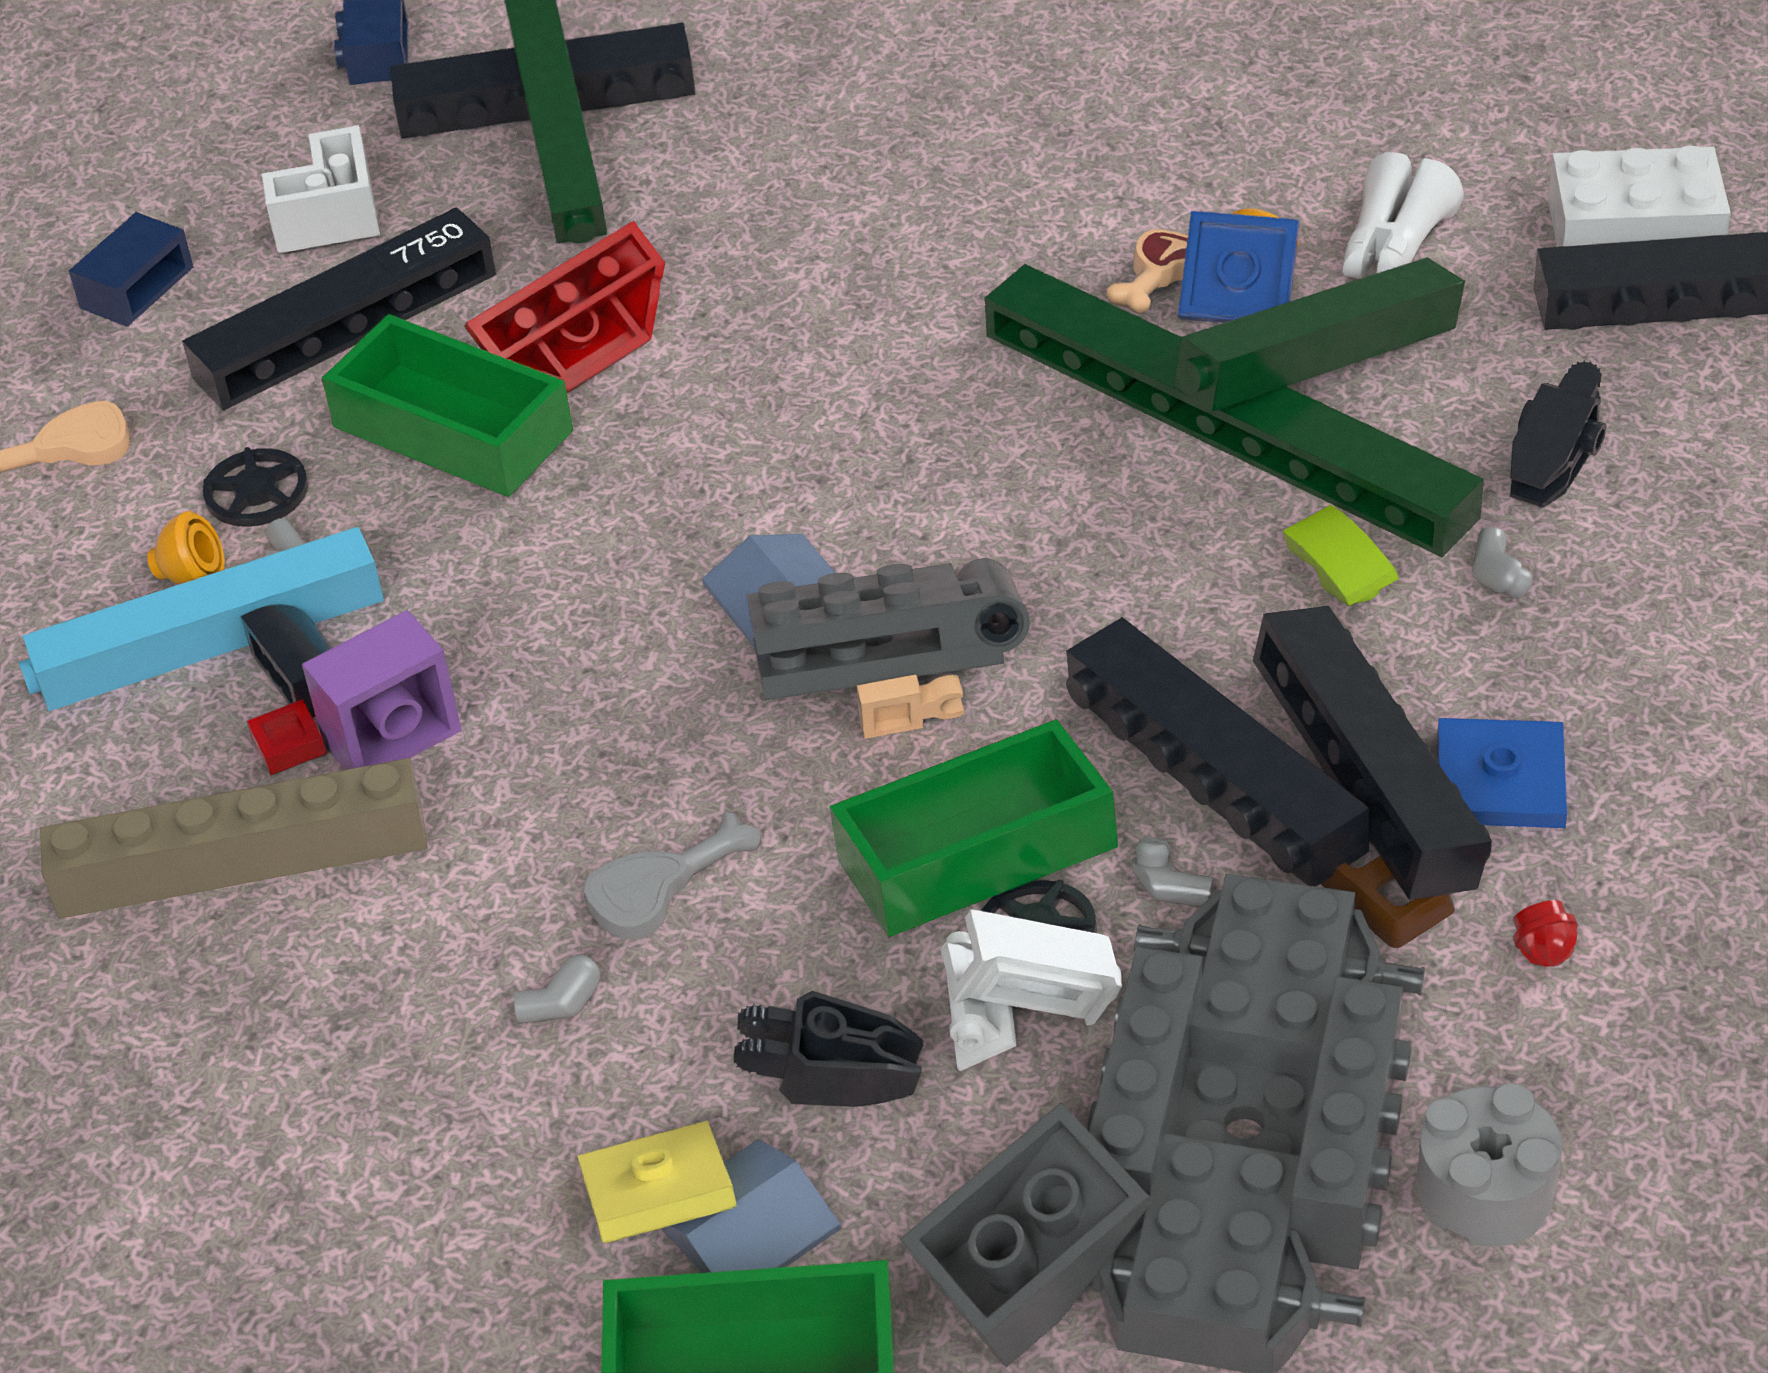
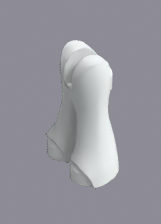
M1385 152L1376 156L1371 161L1364 179L1362 209L1355 231L1345 250L1343 275L1355 279L1364 278L1374 260L1378 261L1377 273L1412 262L1421 243L1431 229L1439 221L1453 217L1464 200V190L1456 173L1442 162L1424 158L1420 162L1412 182L1411 162L1405 154ZM1401 207V209H1400V211H1399V214H1398V216H1397L1395 222H1391L1392 219H1393V217H1394V215L1396 214V212L1398 211V209Z

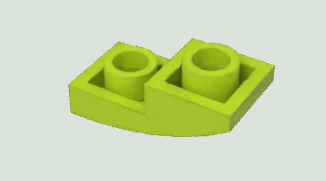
M1332 504L1282 531L1288 549L1314 567L1322 588L1347 606L1373 599L1382 588L1399 579L1396 569L1376 544L1350 518Z

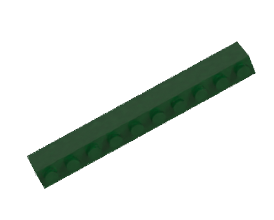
M1024 264L984 298L986 335L988 338L1441 558L1481 519L1483 478L1287 386L1211 412L1174 386L1182 341L1181 336L1067 284L1054 276Z

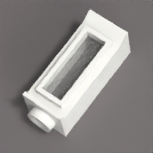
M971 909L966 915L965 920L972 950L965 949V946L947 943L942 950L952 999L956 1003L967 998H974L1076 1018H1085L1087 1026L1097 1021L1109 1003L1116 999L1122 987L1121 971L1116 965L1109 936Z

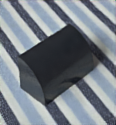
M269 605L242 615L241 619L252 656L288 704L303 699L312 718L316 717L302 664L332 649L331 644L304 611L294 606Z

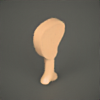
M94 401L60 414L48 422L32 441L0 450V473L38 462L53 463L71 460L86 465L99 466L120 459L127 452L130 445V432L122 411L116 404L109 401Z

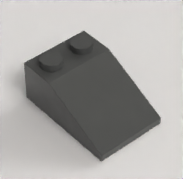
M1060 1102L901 1237L900 1240L923 1272L1001 1363L1008 1367L1061 1321L1152 1201L1147 1193L1069 1109Z

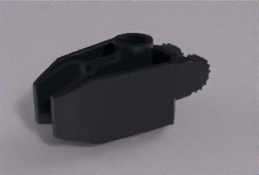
M1583 361L1581 363L1577 362L1575 365L1572 364V367L1568 368V373H1565L1559 386L1542 383L1534 399L1526 402L1519 418L1518 432L1512 442L1510 497L1542 508L1548 506L1567 492L1588 457L1598 454L1605 438L1607 425L1599 421L1601 396H1599L1598 387H1600L1602 373H1600V368H1597V364L1594 365L1591 361L1589 363Z
M810 991L797 998L794 1010L773 1006L763 1007L762 1004L756 1006L753 1004V1006L747 1005L745 1009L741 1008V1012L738 1013L737 1030H740V1034H744L745 1038L749 1037V1039L737 1042V1046L734 1047L733 1063H736V1067L741 1068L742 1071L779 1078V1091L792 1104L861 1107L894 1101L914 1094L922 1072V1067L916 1064L923 1048L924 1040L891 1015L815 991Z

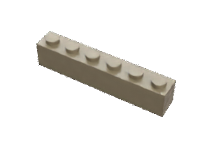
M411 758L40 827L41 874L58 919L428 849L422 803Z

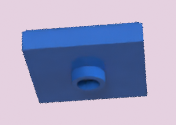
M1191 211L1178 311L1179 319L1225 323L1290 302L1300 228L1299 220Z
M1438 718V764L1449 780L1458 787L1461 797L1480 824L1486 826L1566 828L1567 799L1563 722Z

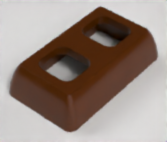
M1380 856L1360 868H1352L1347 863H1343L1336 868L1332 877L1321 883L1324 888L1355 892V909L1362 911L1368 927L1392 948L1404 946L1452 915L1455 911L1454 902L1450 894L1414 899L1404 906H1395L1377 891L1378 888L1394 879Z

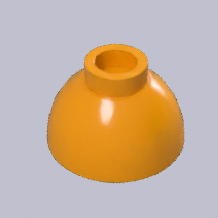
M193 511L182 512L165 524L157 537L156 547L149 549L147 553V562L152 574L159 580L169 579L176 585L224 570V552L215 529L205 518Z

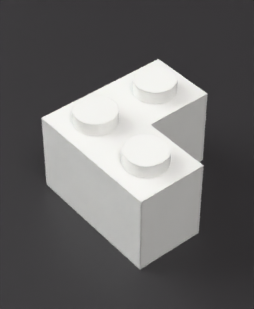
M359 125L308 134L313 165L262 174L266 207L278 254L380 235L370 173Z

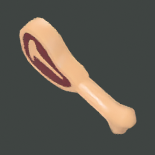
M1152 229L1144 232L1137 241L1133 257V270L1137 277L1131 283H1113L1109 286L1106 296L1114 305L1128 307L1132 312L1138 314L1147 311L1151 305V300L1148 296L1156 288L1167 287L1171 283L1183 279L1188 235L1164 229Z

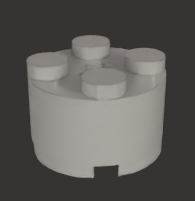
M1506 1083L1499 1087L1467 1088L1445 1098L1434 1100L1428 1106L1420 1135L1417 1195L1424 1213L1434 1225L1444 1232L1448 1229L1466 1237L1468 1243L1479 1246H1506L1518 1243L1534 1235L1550 1214L1556 1199L1562 1156V1140L1555 1121L1542 1106L1535 1102L1534 1095L1529 1089L1515 1083Z

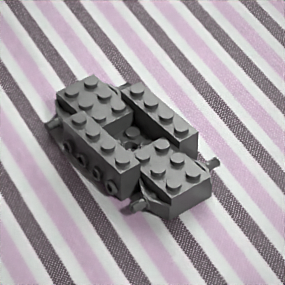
M1225 874L1222 890L1219 889L1186 920L1183 929L1177 928L1176 931L1146 927L1140 924L1137 927L1134 942L1135 953L1124 997L1120 996L1117 1003L1114 1019V1036L1111 1048H1107L1104 1054L1100 1078L1101 1087L1097 1101H1093L1091 1105L1087 1130L1147 1193L1152 1203L1092 1279L1093 1291H1098L1101 1294L1109 1327L1119 1351L1243 1373H1277L1289 1361L1310 1328L1318 1329L1319 1319L1362 1327L1366 1297L1323 1291V1287L1317 1286V1278L1310 1262L1359 1270L1363 1245L1377 1247L1382 1205L1371 1204L1373 1189L1386 1191L1388 1187L1392 1149L1381 1148L1384 1133L1397 1135L1402 1094L1391 1093L1393 1080H1407L1412 1041L1400 1040L1403 992L1415 993L1421 996L1425 967L1419 968L1386 963V959L1379 958V948L1361 910L1355 909V892ZM1248 1119L1258 1123L1263 1130L1252 1138H1238L1230 1134L1226 1127L1233 1121Z

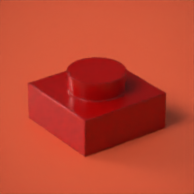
M303 699L246 721L251 738L270 776L327 754L323 737Z

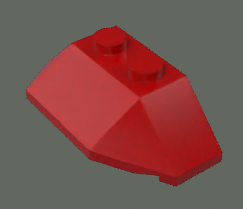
M633 220L469 320L464 327L480 349L564 380L566 391L569 393L651 340L659 300L660 284L666 262Z

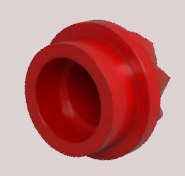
M1548 900L1524 908L1513 917L1517 930L1513 935L1514 944L1531 963L1544 967L1559 966L1574 952L1578 935V923L1573 914L1566 913L1561 901Z

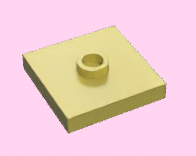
M708 1120L577 1155L602 1243L613 1242L730 1210L737 1206L731 1180Z

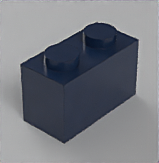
M343 0V11L335 12L338 39L334 40V50L338 69L347 70L350 85L391 81L390 66L408 63V17L404 0Z
M135 212L69 270V275L80 309L128 327L193 269L194 266L184 229Z

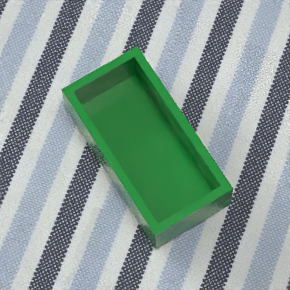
M390 314L379 322L321 377L334 428L506 497H509L573 432L564 380Z
M1057 719L829 806L838 861L888 937L905 932L1118 847L1113 790Z
M888 1260L603 1280L601 1373H896L894 1315Z

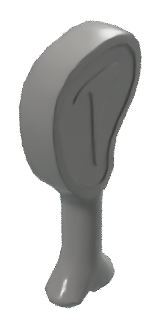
M725 812L722 815L721 826L715 834L682 853L640 852L606 863L594 870L585 880L584 899L588 910L598 924L613 936L624 940L640 939L648 936L659 929L666 918L671 898L687 886L692 876L730 853L758 849L761 843V832L757 827L742 825L737 814Z

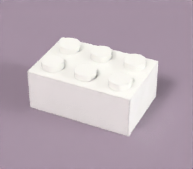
M1684 146L1682 148L1666 149L1631 148L1618 151L1591 152L1588 150H1578L1570 153H1553L1548 203L1557 247L1728 235L1731 212L1714 147Z

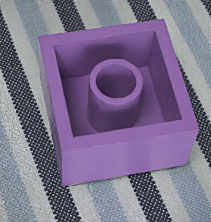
M408 610L302 664L324 745L344 770L411 758L462 731L444 650Z

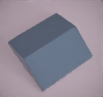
M803 534L750 535L703 577L702 581L706 589L754 647V634L750 620L747 594L759 592L761 586L773 582H791L794 584V587L816 584L820 577L835 573V571Z
M758 1139L724 1162L733 1186L736 1207L661 1228L702 1273L787 1267L841 1229V1224L797 1161Z

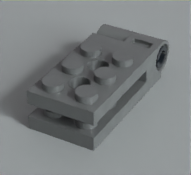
M980 558L967 563L957 576L951 563L914 569L908 564H891L879 568L875 575L853 578V575L850 573H832L820 577L816 584L794 587V584L791 582H773L761 586L759 592L747 594L750 620L754 634L755 656L764 700L855 687L857 685L915 674L917 677L1004 664L1003 652L1014 649L1025 639L1030 624L1028 612L1009 571L1002 563L989 558Z

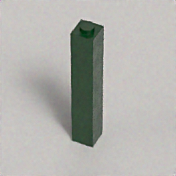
M504 0L556 243L570 241L573 243H585L594 237L608 235L602 198L556 0Z
M1426 257L1182 336L1174 386L1213 412L1456 328L1465 280Z

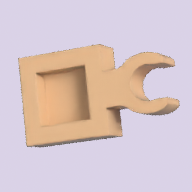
M916 674L857 685L859 719L864 739L923 728V719L932 717L952 719L964 714L961 701L963 691L957 675L938 677L924 685H919Z

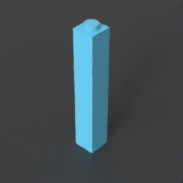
M358 526L22 635L30 658L20 661L19 665L29 694L42 692L48 711H52L249 646L241 616L255 609L269 605H290L304 611L315 624L382 602L384 598L375 561Z

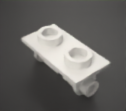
M958 931L950 934L946 939V943L941 948V957L943 960L942 950L947 943L965 946V949L972 950L969 933ZM947 977L952 1019L949 1030L950 1036L954 1040L958 1070L967 1069L1017 1046L1011 1005L974 998H967L957 1003L953 1002Z

